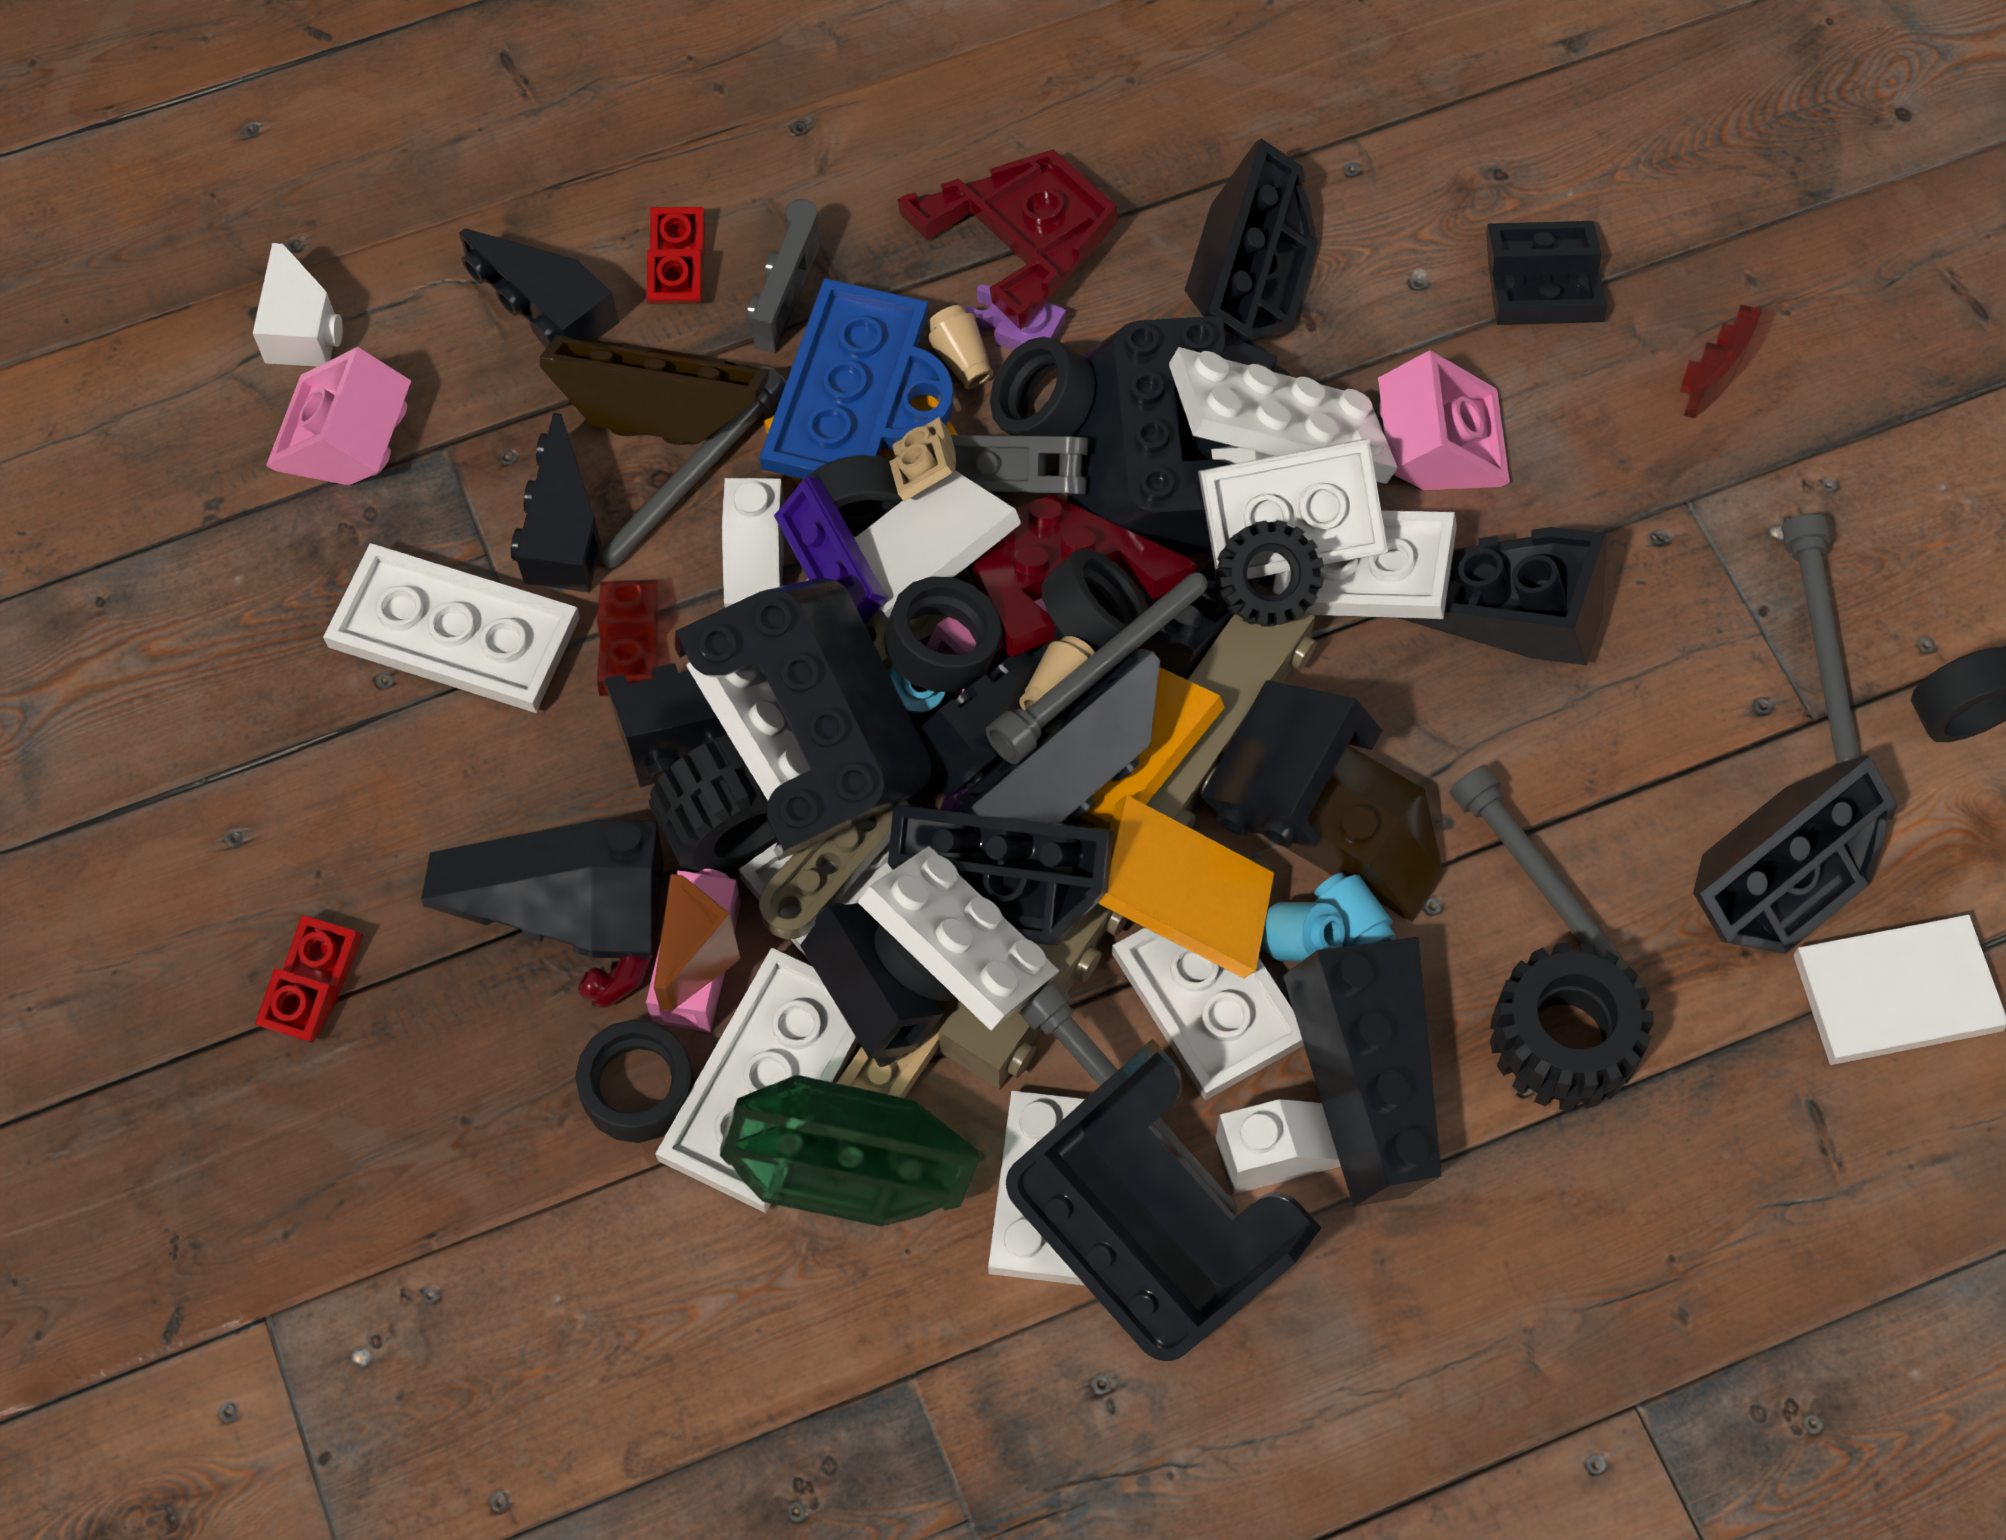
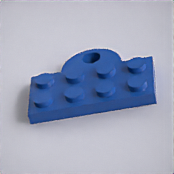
M824 278L759 457L762 470L804 479L818 467L840 458L856 455L881 456L883 448L893 450L892 445L902 440L910 430L925 426L938 417L945 426L947 425L953 410L951 377L946 367L937 357L926 350L918 348L929 315L927 301ZM930 395L936 398L939 404L932 410L919 411L914 409L910 402L918 396Z

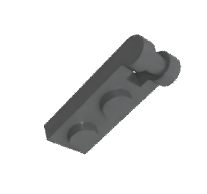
M807 199L794 200L786 207L785 217L789 229L780 250H773L768 257L765 268L766 283L761 294L754 293L750 300L746 322L748 325H752L755 348L776 353L820 248L817 209Z
M951 435L956 455L955 471L988 492L1086 494L1087 477H1081L1082 455H1088V438ZM1047 454L1060 455L1059 476H1046Z

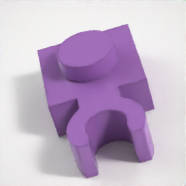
M979 284L977 288V302L987 305L989 308L978 310L967 305L965 309L966 313L974 314L979 330L984 331L994 328L995 344L1010 350L1016 349L1030 339L1043 336L1056 340L1066 322V309L1047 302L1030 323L1020 330L992 303L991 286Z

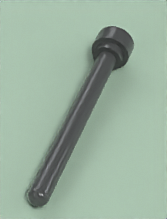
M761 367L762 369L769 370V379L756 402L715 431L605 545L599 553V561L604 567H616L761 415L768 416L772 411L776 413L787 382L782 375L771 367Z
M1804 514L1787 520L1783 523L1781 529L1785 550L1792 553L1793 559L1800 563L1834 753L1838 766L1860 756L1822 559L1827 553L1826 547L1830 544L1831 539L1826 517L1819 514Z
M1200 573L1189 574L1025 711L1017 709L1013 713L1010 711L1002 713L986 727L987 738L995 751L1011 764L1021 762L1036 749V740L1041 737L1040 729L1206 591L1208 584L1205 576Z
M1482 765L1461 778L1450 790V795L1464 812L1471 811L1476 818L1482 816L1581 944L1594 945L1593 954L1601 958L1605 957L1607 951L1619 957L1615 965L1621 971L1628 968L1629 965L1503 806L1501 801L1504 796L1499 791L1501 783L1489 767ZM1637 978L1634 984L1635 989L1645 987L1641 980Z
M1053 980L1018 1013L1033 1030L1040 1027L1046 1035L1052 1032L1100 1086L1118 1069L1070 1016L1074 1012L1067 1004L1070 997ZM1160 1117L1152 1124L1235 1216L1237 1212L1235 1201Z

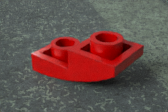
M703 206L650 207V249H647L646 300L648 304L701 303L705 252V211Z
M301 915L283 969L274 968L254 1025L313 1043L340 994L363 934Z

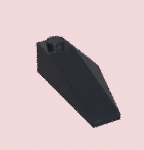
M1547 527L1531 530L1532 537L1501 542H1499L1497 535L1479 538V545L1453 549L1443 619H1399L1529 658L1587 666L1603 616L1608 541L1606 533Z
M595 820L430 852L421 898L424 907L483 925L498 922L522 930L523 937L542 942L543 938L547 937L572 945L575 953L591 958L622 959L627 956H636L642 959H652L664 866L658 822Z

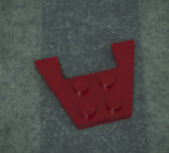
M1054 149L991 168V177L964 184L960 179L941 184L942 192L918 199L916 192L897 199L900 215L926 240H929L969 214H974L1027 264L990 287L992 303L1020 330L1030 323L1118 222L1117 206Z
M1054 495L1037 499L1016 508L1021 524L967 566L977 589L983 591L990 598L1000 615L1003 646L1006 653L1011 657L1055 640L1056 625L1049 614L1034 601L1042 598L1041 585L1046 576L1076 550L1088 548L1104 554L1117 563L1131 577L1133 582L1153 599L1168 593L1189 574L1195 573L1196 563L1191 559Z

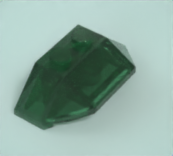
M794 1075L737 1098L720 1146V1157L728 1165H732L739 1177L762 1202L881 1227L918 1218L941 1207L944 1211L961 1207L980 1161L978 1149L916 1100L802 1075Z

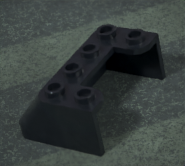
M1222 315L1133 321L1082 355L1093 368L1096 386L1093 403L1085 421L1071 437L1088 438V455H1082L1081 477H1087L1085 495L1067 494V501L1180 555L1212 553L1198 471L1230 464L1215 459L1182 461L1174 378L1169 363L1178 347L1200 353L1210 351L1222 357L1225 347Z
M816 578L763 590L676 630L675 650L679 658L687 655L692 666L706 676L724 677L753 663H759L811 769L779 785L772 792L768 800L766 814L769 825L778 841L774 852L779 861L892 807L894 804L897 805L917 795L927 784L931 775L929 754L850 594L839 582L829 578Z
M1152 1039L1011 1166L1006 1177V1189L1015 1207L1136 1344L1154 1359L1173 1361L1183 1357L1293 1266L1322 1227L1296 1199L1278 1192L1262 1195L1238 1216H1234L1152 1124L1178 1100L1182 1090V1078L1178 1067Z

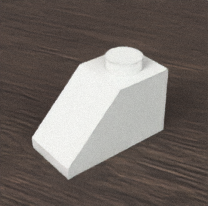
M272 243L253 336L263 360L267 364L318 367L330 361L333 346L339 347L341 344L343 333L342 318L340 314L334 313L324 288L284 244Z
M725 478L722 516L725 608L760 591L782 586L785 536L774 517L784 504L781 479Z
M1278 1099L1220 1114L1216 1141L1233 1195L1341 1167L1322 1103Z

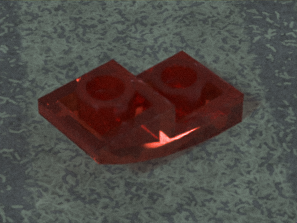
M1741 304L1733 325L1723 322L1716 344L1706 343L1700 362L1689 360L1680 388V392L1689 394L1684 416L1696 418L1713 404L1728 387L1745 357L1756 329L1761 309Z
M657 580L600 582L597 620L600 636L597 686L599 696H609L604 678L625 674L628 684L652 679V668L658 665Z

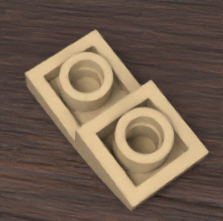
M939 417L925 426L910 430L902 440L892 445L895 458L889 461L898 495L903 501L955 471L956 455L951 433Z

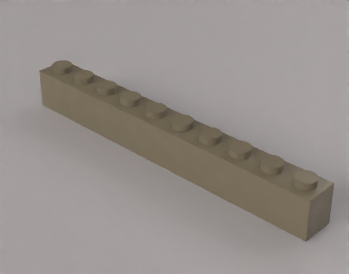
M1258 583L1253 587L1256 592L1264 596L1278 595ZM1305 611L1297 619L1272 627H1261L1259 624L1251 625L1242 621L1243 618L1237 614L1232 616L1188 679V681L1220 695L1225 708L1146 804L1147 806L1192 829L1196 820V815L1192 812L1201 801L1203 790L1265 681L1270 680L1287 684L1283 681L1294 667L1299 671L1302 670L1312 656L1317 641L1311 638L1315 615ZM1087 821L1086 824H1085V825H1089V826H1094V827L1101 828V827H1099V826H1097V825H1095V824H1093V823H1091V822H1089V821ZM1097 903L1058 945L1036 943L1043 950L1046 958L1059 970L1052 981L1055 980L1066 993L1076 979L1084 983L1091 976L1101 958L1102 952L1097 949L1108 933L1117 936L1129 919ZM1032 999L992 1031L959 1001L938 1031L940 1053L1000 1090L1010 1074L1016 1078L1022 1075L1035 1054L1036 1046L1032 1045L1041 1029L1038 1027L1033 1030L1018 1013Z

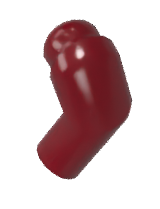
M654 940V946H653V954H652V957H653L654 952H655L656 947H657V943L655 942V940ZM636 956L623 957L608 975L599 968H590L589 972L584 974L579 983V994L585 999L592 1000V1006L609 1008L642 984L652 959H642Z

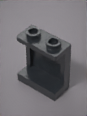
M1266 680L1203 790L1201 797L1217 813L1216 821L1223 828L1234 834L1246 836L1250 831L1262 834L1273 843L1283 847H1291L1293 843L1316 848L1321 836L1309 824L1308 817L1348 745L1372 750L1383 730L1356 698Z

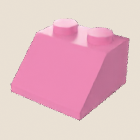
M359 347L301 374L266 466L277 472L348 486L367 477L379 474L390 458L391 449L388 447L393 430L402 421L407 411V402L404 400L411 380Z
M1431 350L1378 377L1381 399L1379 412L1383 419L1385 437L1398 467L1394 472L1395 476L1422 490L1502 487L1510 483L1498 391L1495 387Z

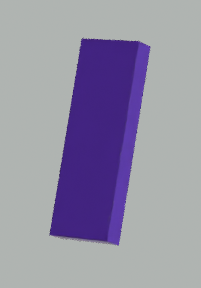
M806 476L774 517L808 579L829 578L843 585L850 594L865 625L888 597L823 482Z

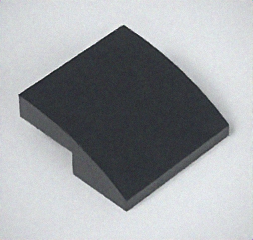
M1593 221L1487 224L1488 264L1497 325L1605 321L1607 303L1599 274L1601 250Z

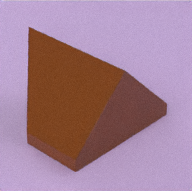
M671 874L654 991L660 1010L673 1011L738 962L740 954L730 913L683 875Z

